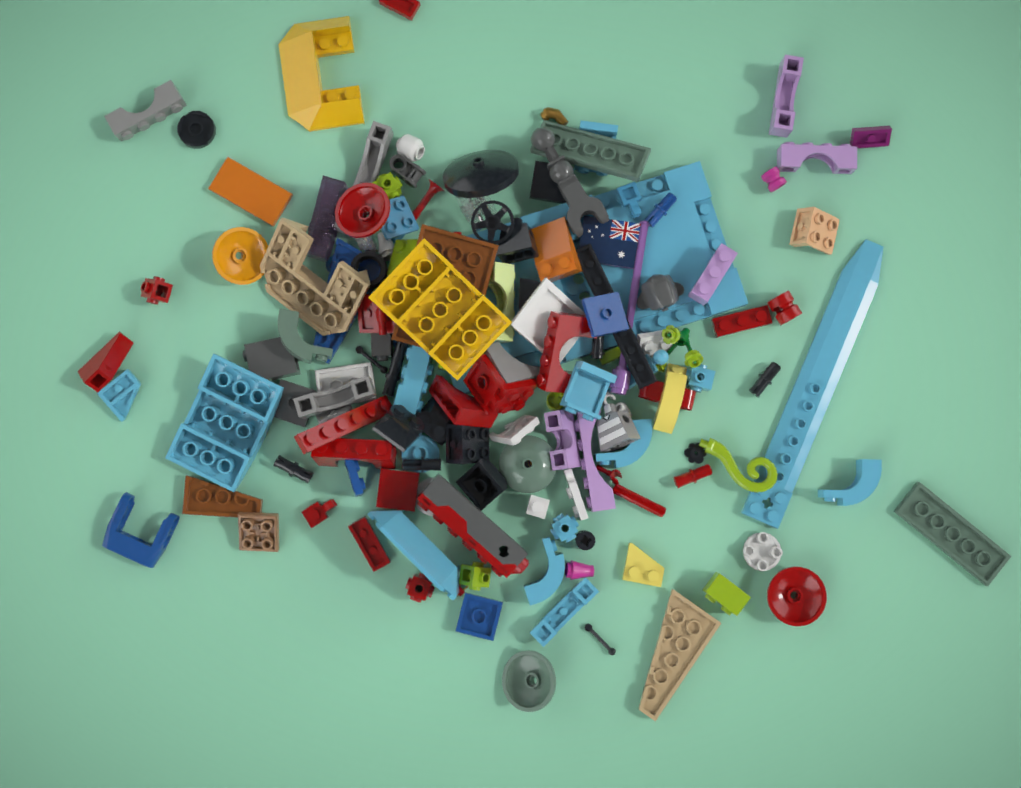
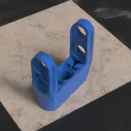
M126 492L121 497L107 526L102 546L141 565L154 568L166 550L180 516L170 513L163 520L153 544L122 531L135 504V496Z

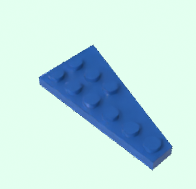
M337 238L327 283L329 284L339 262L344 261L351 266L354 257L362 251ZM373 259L364 260L358 267V272L367 270L370 281L375 280L380 274V266ZM368 289L366 294H371L374 289ZM358 310L346 332L325 336L316 332L313 345L333 349L332 360L358 317ZM327 359L326 363L330 364L331 360Z

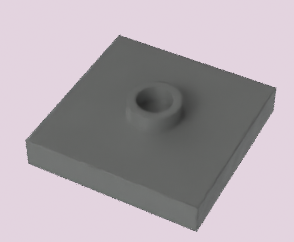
M281 379L279 385L284 387L274 417L306 428L309 418L301 419L298 417L293 399L310 393H317V391Z

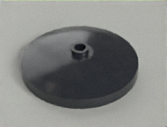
M501 150L477 151L453 161L443 173V182L446 190L458 197L479 198L489 196L510 186L519 175V166L517 159L508 152Z

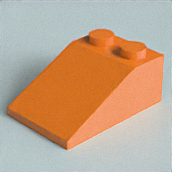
M565 216L531 229L539 257L534 258L541 282L545 277L554 282L582 272Z

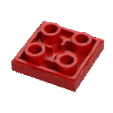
M381 469L376 507L415 512L420 473Z

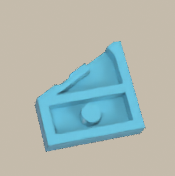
M127 369L97 394L118 419L123 422L142 383L130 369Z

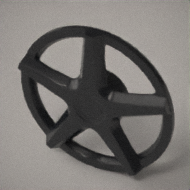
M495 200L486 201L474 210L471 217V228L477 239L492 244H499L507 240L512 234L514 216L510 208L504 203ZM487 204H498L502 208L496 214H492ZM481 208L485 215V220L474 223L475 215ZM506 212L509 213L511 219L510 227L501 222V218ZM487 228L488 240L480 237L475 229ZM497 229L507 232L506 236L502 239L493 241Z

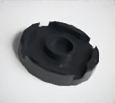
M202 111L188 112L189 114L183 116L177 126V133L180 139L193 149H201L208 146L216 135L214 121Z

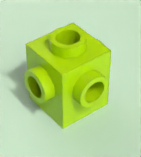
M391 172L380 175L373 182V184L380 186L387 193L389 199L400 197L402 194L400 188L402 183L397 176L393 177Z
M473 561L472 565L461 564L459 584L469 586V589L478 591L481 590V587L489 588L492 568L484 567L483 562Z

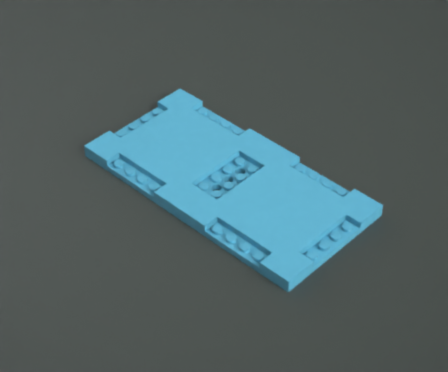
M700 161L666 171L663 175L637 182L636 186L642 197L638 205L642 213L640 217L635 219L631 215L629 206L623 208L616 191L617 189L595 196L589 195L601 200L609 219L633 223L644 221L654 210L655 204L658 205L669 192L677 198V201L666 212V216L663 215L653 228L648 226L637 299L642 292L641 285L655 274L670 275L673 282L680 283L684 287V293L678 296L679 300L664 312L661 310H651L650 308L640 309L636 302L632 328L636 338L637 334L666 329L668 325H673L677 328L744 307L748 304L737 268H734L733 263L704 306L688 297V294L705 270L716 249L721 243L726 245ZM567 203L520 218L523 220V223H527L530 229L564 216L567 220L569 207ZM584 216L580 219L581 225H583ZM488 229L477 232L480 237L488 240ZM497 229L495 231L493 241L499 240L501 230ZM570 230L575 249L577 250L579 249L581 236L576 238ZM474 234L467 235V237L477 239ZM496 254V258H495V261H494V262H501V263H502V261L500 260V258H499V257L497 256V254ZM534 258L511 263L514 264L515 271L514 317L519 312L520 278L541 282ZM601 264L613 291L619 292L626 316L634 269ZM583 272L552 282L583 312L584 309L579 295L586 292L590 297H594ZM581 275L584 278V282L576 284L573 277ZM487 287L485 297L497 307L495 294L491 288ZM515 329L512 342L500 343L518 361L530 366H541L540 358L543 354ZM613 334L604 335L603 351L618 346ZM579 337L560 364L590 355V352H592V338ZM472 366L458 381L450 374L453 386L466 394L471 392L463 380Z

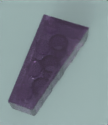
M324 175L322 177L314 212L308 227V235L314 238L306 255L307 257L327 263L329 261L338 234L334 228L336 222L335 208L339 198L349 189L344 181Z

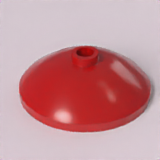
M356 184L347 189L339 198L335 208L336 223L350 237L365 238L371 236L386 223L390 214V200L387 193L376 184Z
M794 566L779 571L772 578L767 590V602L771 612L781 622L791 626H805L821 616L826 606L827 593L824 583L817 574L807 568ZM794 591L796 597L792 599L790 594Z

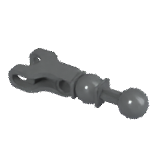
M546 127L537 128L531 136L532 145L535 149L543 151L550 162L547 164V169L551 179L558 184V188L569 207L567 223L574 236L579 238L583 235L580 219L584 215L590 214L595 216L601 224L608 222L609 216L601 200L590 197L585 193L579 180L573 174L572 165L565 161L564 155L559 157L553 146L555 143L554 133Z

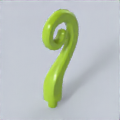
M701 438L699 446L706 448V453L719 458L732 479L743 489L751 492H765L776 484L777 469L769 459L755 457L747 464V474L753 479L759 478V473L755 470L756 466L762 465L767 469L768 475L764 481L753 482L741 474L731 453L722 443L712 438L709 441Z

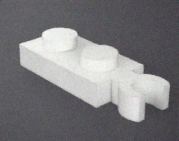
M572 468L564 470L569 486L566 488L569 499L573 498L575 504L572 507L575 518L579 517L581 521L588 519Z

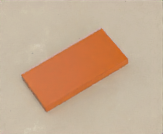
M227 157L208 188L210 191L273 227L293 196L292 193Z

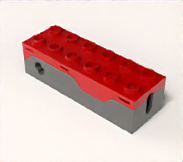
M439 473L418 495V505L426 512L429 509L434 513L433 518L441 525L444 522L448 526L447 531L455 538L460 536L463 539L462 544L470 551L474 549L477 552V557L483 563L489 562L492 565V570L499 577L504 575L508 578L510 574H521L529 565V560L525 558L528 555L525 549ZM505 546L506 551L500 553L499 548Z

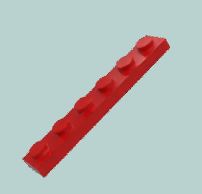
M386 395L303 431L294 436L303 455L380 420L389 412L392 405Z

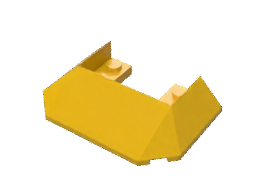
M344 16L294 24L278 44L288 116L301 124L309 132L365 124L359 85L323 90L318 58L355 53L350 17Z

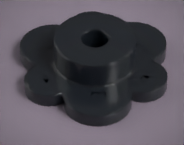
M690 443L689 448L685 449L684 455L688 457L690 463L701 464L704 461L703 457L707 454L703 450L704 447L699 446V443Z

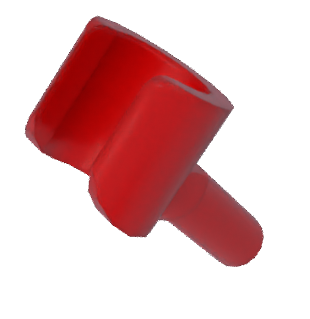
M599 465L596 466L598 471L610 477L613 484H619L615 478H622L619 470L614 469L610 471Z

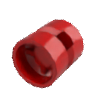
M789 290L767 302L771 311L777 313L775 317L780 326L802 314L799 306L793 304L794 298Z

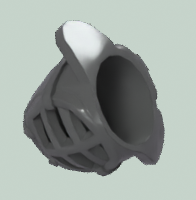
M652 275L641 285L642 292L637 299V306L643 310L650 308L651 310H661L662 312L667 311L668 307L674 305L679 300L678 296L684 293V287L680 283L673 282L670 275Z

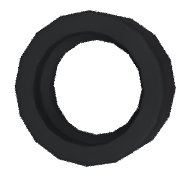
M364 251L354 257L351 267L358 272L361 262L367 259L375 260L380 266V274L375 280L370 281L368 288L374 289L387 278L388 268L385 260L374 251Z

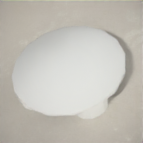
M766 532L751 535L743 546L745 561L750 567L759 571H767L774 568L783 554L777 539Z

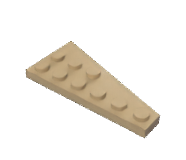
M674 589L670 593L638 707L641 712L654 721L657 720L721 625V622Z

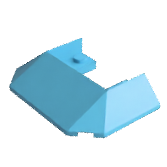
M404 510L370 511L367 515L370 519L377 521V528L440 591H446L448 593L447 596L454 600L459 593V565L456 567L402 513Z

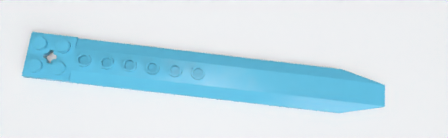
M867 239L864 240L842 269L764 456L777 469L776 484L765 492L750 491L741 511L742 514L776 529L779 528L792 497L794 487L877 289L883 246ZM761 465L758 471L759 478L755 479L754 482H762L767 478V469ZM769 498L772 504L766 509L762 501Z

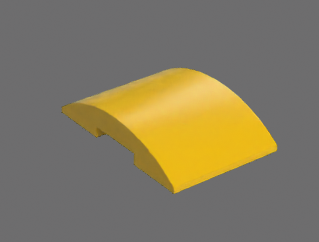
M425 238L368 297L457 381L512 323Z

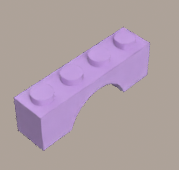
M785 55L779 64L769 135L787 138L793 131L795 119L794 99L802 73L803 57Z
M784 142L777 149V167L780 172H796L803 161L812 158L824 161L830 167L833 174H852L857 169V147L850 144L832 146L831 143L813 145V143L806 142L800 145L794 142Z

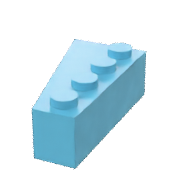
M410 345L406 353L408 363L403 366L401 373L403 381L398 385L394 405H402L413 415H417L423 408L424 401H421L423 393H427L429 383L426 381L428 375H432L434 364H432L433 358L423 348Z

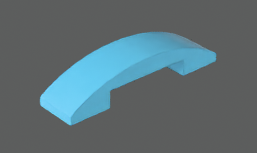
M585 577L529 633L544 647L599 591Z

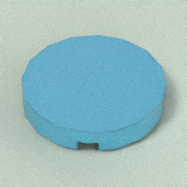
M421 435L405 452L401 451L402 460L421 459V457L423 459H439L440 453L437 443L431 437ZM411 470V471H414V472H417V473H425V472H427V471L421 472V470Z

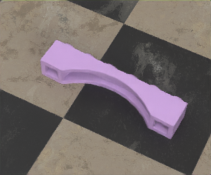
M576 412L575 429L580 435L577 443L579 451H582L583 458L580 459L581 470H585L586 477L583 478L584 489H588L589 497H586L587 508H591V512L616 509L613 489L599 474L591 453L592 431L597 419L591 422L583 419V414Z

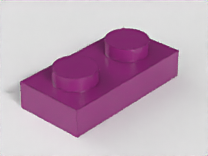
M890 125L852 128L850 145L857 148L889 146L892 128Z

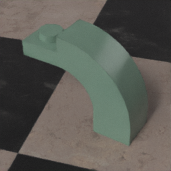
M286 309L279 310V336L282 344L292 356L311 364L312 356L316 357L318 361L326 362L327 359L331 360L333 349L310 345L302 340L297 330L299 312Z

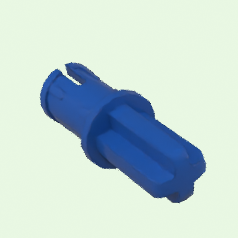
M669 192L658 205L655 204L654 210L644 221L649 222L650 227L653 228L663 215H667L666 212L677 201L676 196Z

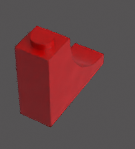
M435 376L429 392L455 425L492 427L498 414L487 416L474 397L455 388L443 376Z

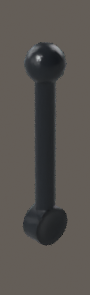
M361 346L356 347L355 350L358 354H362L376 365L381 373H387V367L380 365L363 351Z
M586 624L585 630L588 632L590 631L598 639V641L608 650L609 655H615L616 650L614 648H611L592 629L591 624Z

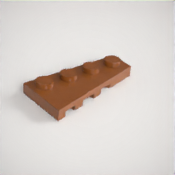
M186 475L182 514L238 518L239 512L262 513L263 499L238 491L232 492L222 486Z

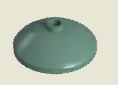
M530 435L524 436L521 442L514 446L507 444L499 459L500 473L506 479L507 485L521 493H535L547 487L556 473V470L552 471L550 451H553V449L543 439ZM530 460L532 466L530 468L525 467V461Z
M521 651L513 655L506 663L502 675V686L505 696L515 708L521 711L534 712L544 708L551 701L556 689V675L550 661L536 651Z

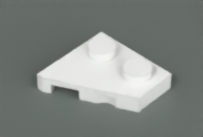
M662 330L637 334V340L644 355L649 354L653 358L657 350L668 351L672 346L671 343L666 344L663 341Z
M524 415L516 421L505 425V431L500 434L492 432L489 434V437L493 442L514 446L520 443L526 434L531 433L540 422L537 416Z

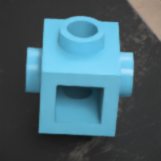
M703 364L696 368L690 367L686 371V386L690 387V390L699 393L702 390L708 392L712 389L716 371L707 369V366Z
M561 513L553 518L554 522L551 524L553 528L550 531L556 540L560 538L561 541L566 540V542H569L577 537L575 533L578 532L576 527L579 524L574 516L569 517L568 514L564 516ZM562 525H568L569 529L567 532L561 530Z

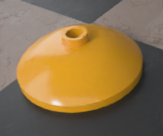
M246 227L228 229L217 238L213 246L212 259L215 269L221 277L234 284L246 285L256 282L264 275V273H261L260 264L268 244L253 229ZM237 252L241 253L240 259L236 258Z

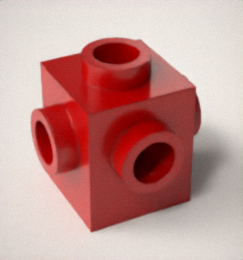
M154 276L153 279L145 278L141 285V297L147 298L146 302L158 305L159 302L168 303L173 285L166 283L165 279Z
M419 573V575L415 574L413 578L409 577L405 588L408 589L407 595L411 596V600L421 603L422 600L426 601L427 597H432L435 587L432 586L433 583L423 573ZM417 585L423 587L422 592L416 590Z

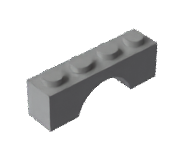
M171 80L154 89V100L145 111L130 113L120 107L104 116L114 135L119 140H129L134 134L149 129L152 124L164 121L167 116L178 113L183 107L187 106L179 90Z
M368 375L349 381L340 387L323 392L310 393L293 400L298 417L306 419L376 397L377 395L372 379Z

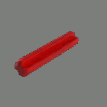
M615 484L613 487L615 495L659 517L664 516L666 512L665 507L619 484Z

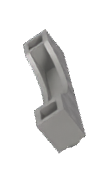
M373 121L353 186L359 183H373L378 178L394 135L390 126ZM335 222L334 228L337 232L345 234Z

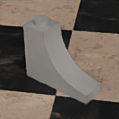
M499 341L492 343L483 353L487 355L506 383L533 378L537 381L540 367L530 366L518 361L501 346Z

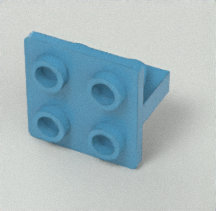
M405 196L389 199L390 214L386 223L381 228L385 239H391L393 244L396 239H402L406 234L418 231L419 229Z

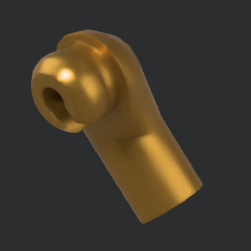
M546 107L541 112V118L545 121L553 118L560 125L566 126L568 124V120L558 109Z

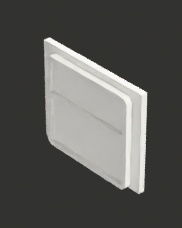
M546 277L510 324L542 354L544 338L548 329L547 321L551 311L585 315L575 303ZM573 337L565 342L560 351V362L579 337Z

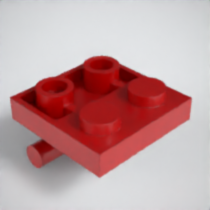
M365 294L358 308L359 333H379V335L393 333L395 322L368 298L371 294Z

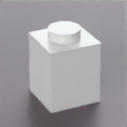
M531 495L526 514L545 519L550 500Z

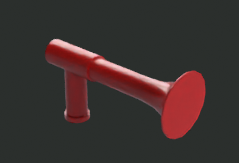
M430 179L429 190L415 210L412 211L415 220L419 218L436 193L444 191Z

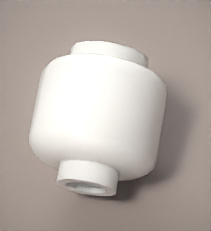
M406 134L396 142L397 153L409 161L415 162L423 157L425 147L419 138Z

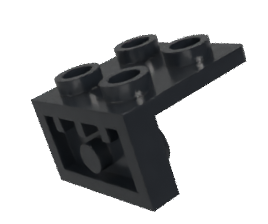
M446 424V463L471 464L477 463L481 459L489 460V428Z

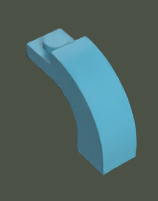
M652 419L632 420L641 439L628 444L620 452L594 454L595 462H600V465H611V461H614V467L620 468L637 461L650 444Z
M856 460V476L849 487L842 490H818V497L824 498V501L836 502L837 498V506L854 505L865 500L874 492L879 483L882 460Z
M550 537L542 538L548 557V569L545 575L538 581L524 585L530 606L549 598L558 589L564 576L563 553L555 555L554 552L558 551L555 540H550Z

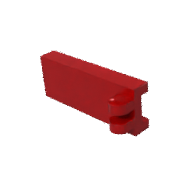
M366 516L348 525L373 572L391 563Z

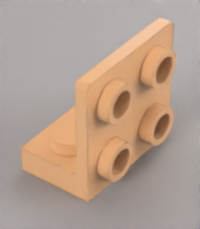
M816 207L797 209L789 245L793 247L810 246L827 255H831L839 219Z

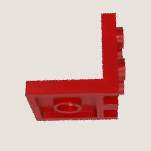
M486 354L481 355L476 360L463 380L487 416L521 410L538 386L535 378L506 383Z

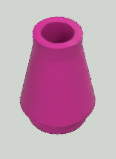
M572 560L565 564V577L570 578V580L594 576L593 565Z

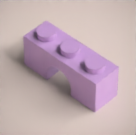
M721 243L691 289L688 297L704 306L713 295L738 253Z
M565 410L544 413L546 431L552 432L557 440L556 449L550 451L552 471L581 467L573 414Z

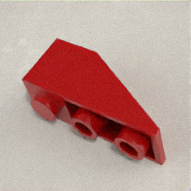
M119 331L77 371L83 382L96 392H99L112 380L134 344L133 341Z

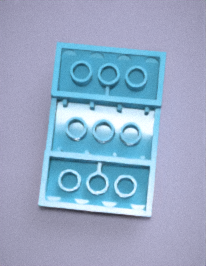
M213 354L197 388L199 389L185 422L181 423L165 458L235 492L252 465L268 433L284 387L217 354Z

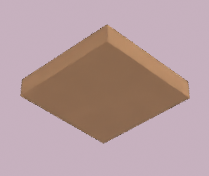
M239 512V550L278 552L279 513Z

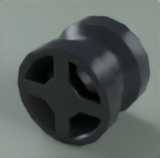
M584 530L576 535L575 543L580 549L590 550L595 545V537L591 532Z

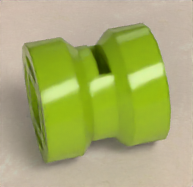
M550 392L546 399L547 407L552 411L561 410L563 406L560 403L564 394Z

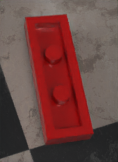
M768 305L711 319L716 338L772 324Z

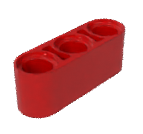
M657 381L639 390L638 397L659 403L664 382ZM685 388L680 409L692 411L696 391Z

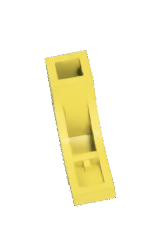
M668 363L661 399L654 418L653 430L672 434L684 396L687 381L686 367Z

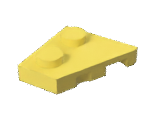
M629 543L622 579L661 587L665 568L633 543Z

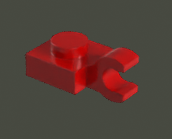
M330 499L323 505L317 501L303 510L302 514L310 527L313 528L328 519L329 516L326 512L336 507L337 504L334 499Z

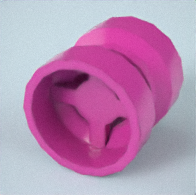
M777 166L761 176L762 180L769 184L768 189L770 193L787 183L784 177H780V170Z

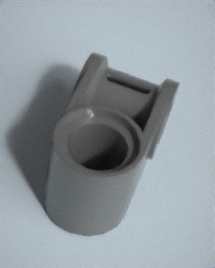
M399 154L392 156L390 159L392 173L416 189L417 182L422 175L425 176L426 174L425 170ZM402 162L404 165L402 168L396 169L394 164Z

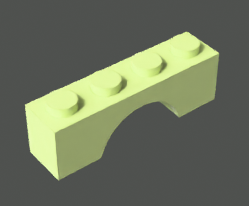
M494 262L488 287L495 294L497 308L512 321L515 315L514 264ZM509 325L494 342H512L514 337L513 327Z

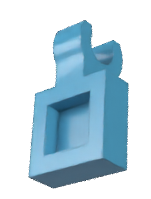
M635 181L617 188L616 191L623 208L630 207L633 219L640 217L642 211L638 202L642 200Z

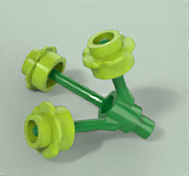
M673 325L666 326V329H663L661 334L664 338L663 341L666 344H673L667 351L668 355L677 346L685 345L688 350L685 354V365L692 368L700 366L703 362V356L699 351L692 350L689 341L690 330L683 328L682 331H679ZM667 363L663 365L657 364V373H659L660 371L664 372L665 368L667 367Z

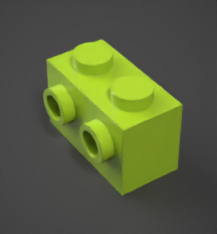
M718 572L714 573L702 589L706 593L704 597L713 604L716 601L721 604L722 607L720 609L729 616L731 614L738 616L751 598Z

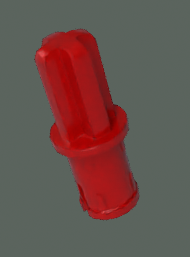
M706 464L694 470L689 469V472L673 477L677 488H680L692 482L697 483V480L712 475V469L709 464Z

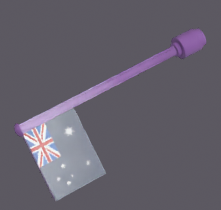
M584 216L582 225L583 235L580 238L579 248L591 244L600 264L634 269L626 315L631 328H633L646 237L650 224L647 221L633 223L612 219L601 224L595 217ZM621 353L619 366L616 369H612V374L616 375L617 379L615 383H610L609 388H611V393L626 395V392L629 391L631 372L628 371L627 363Z

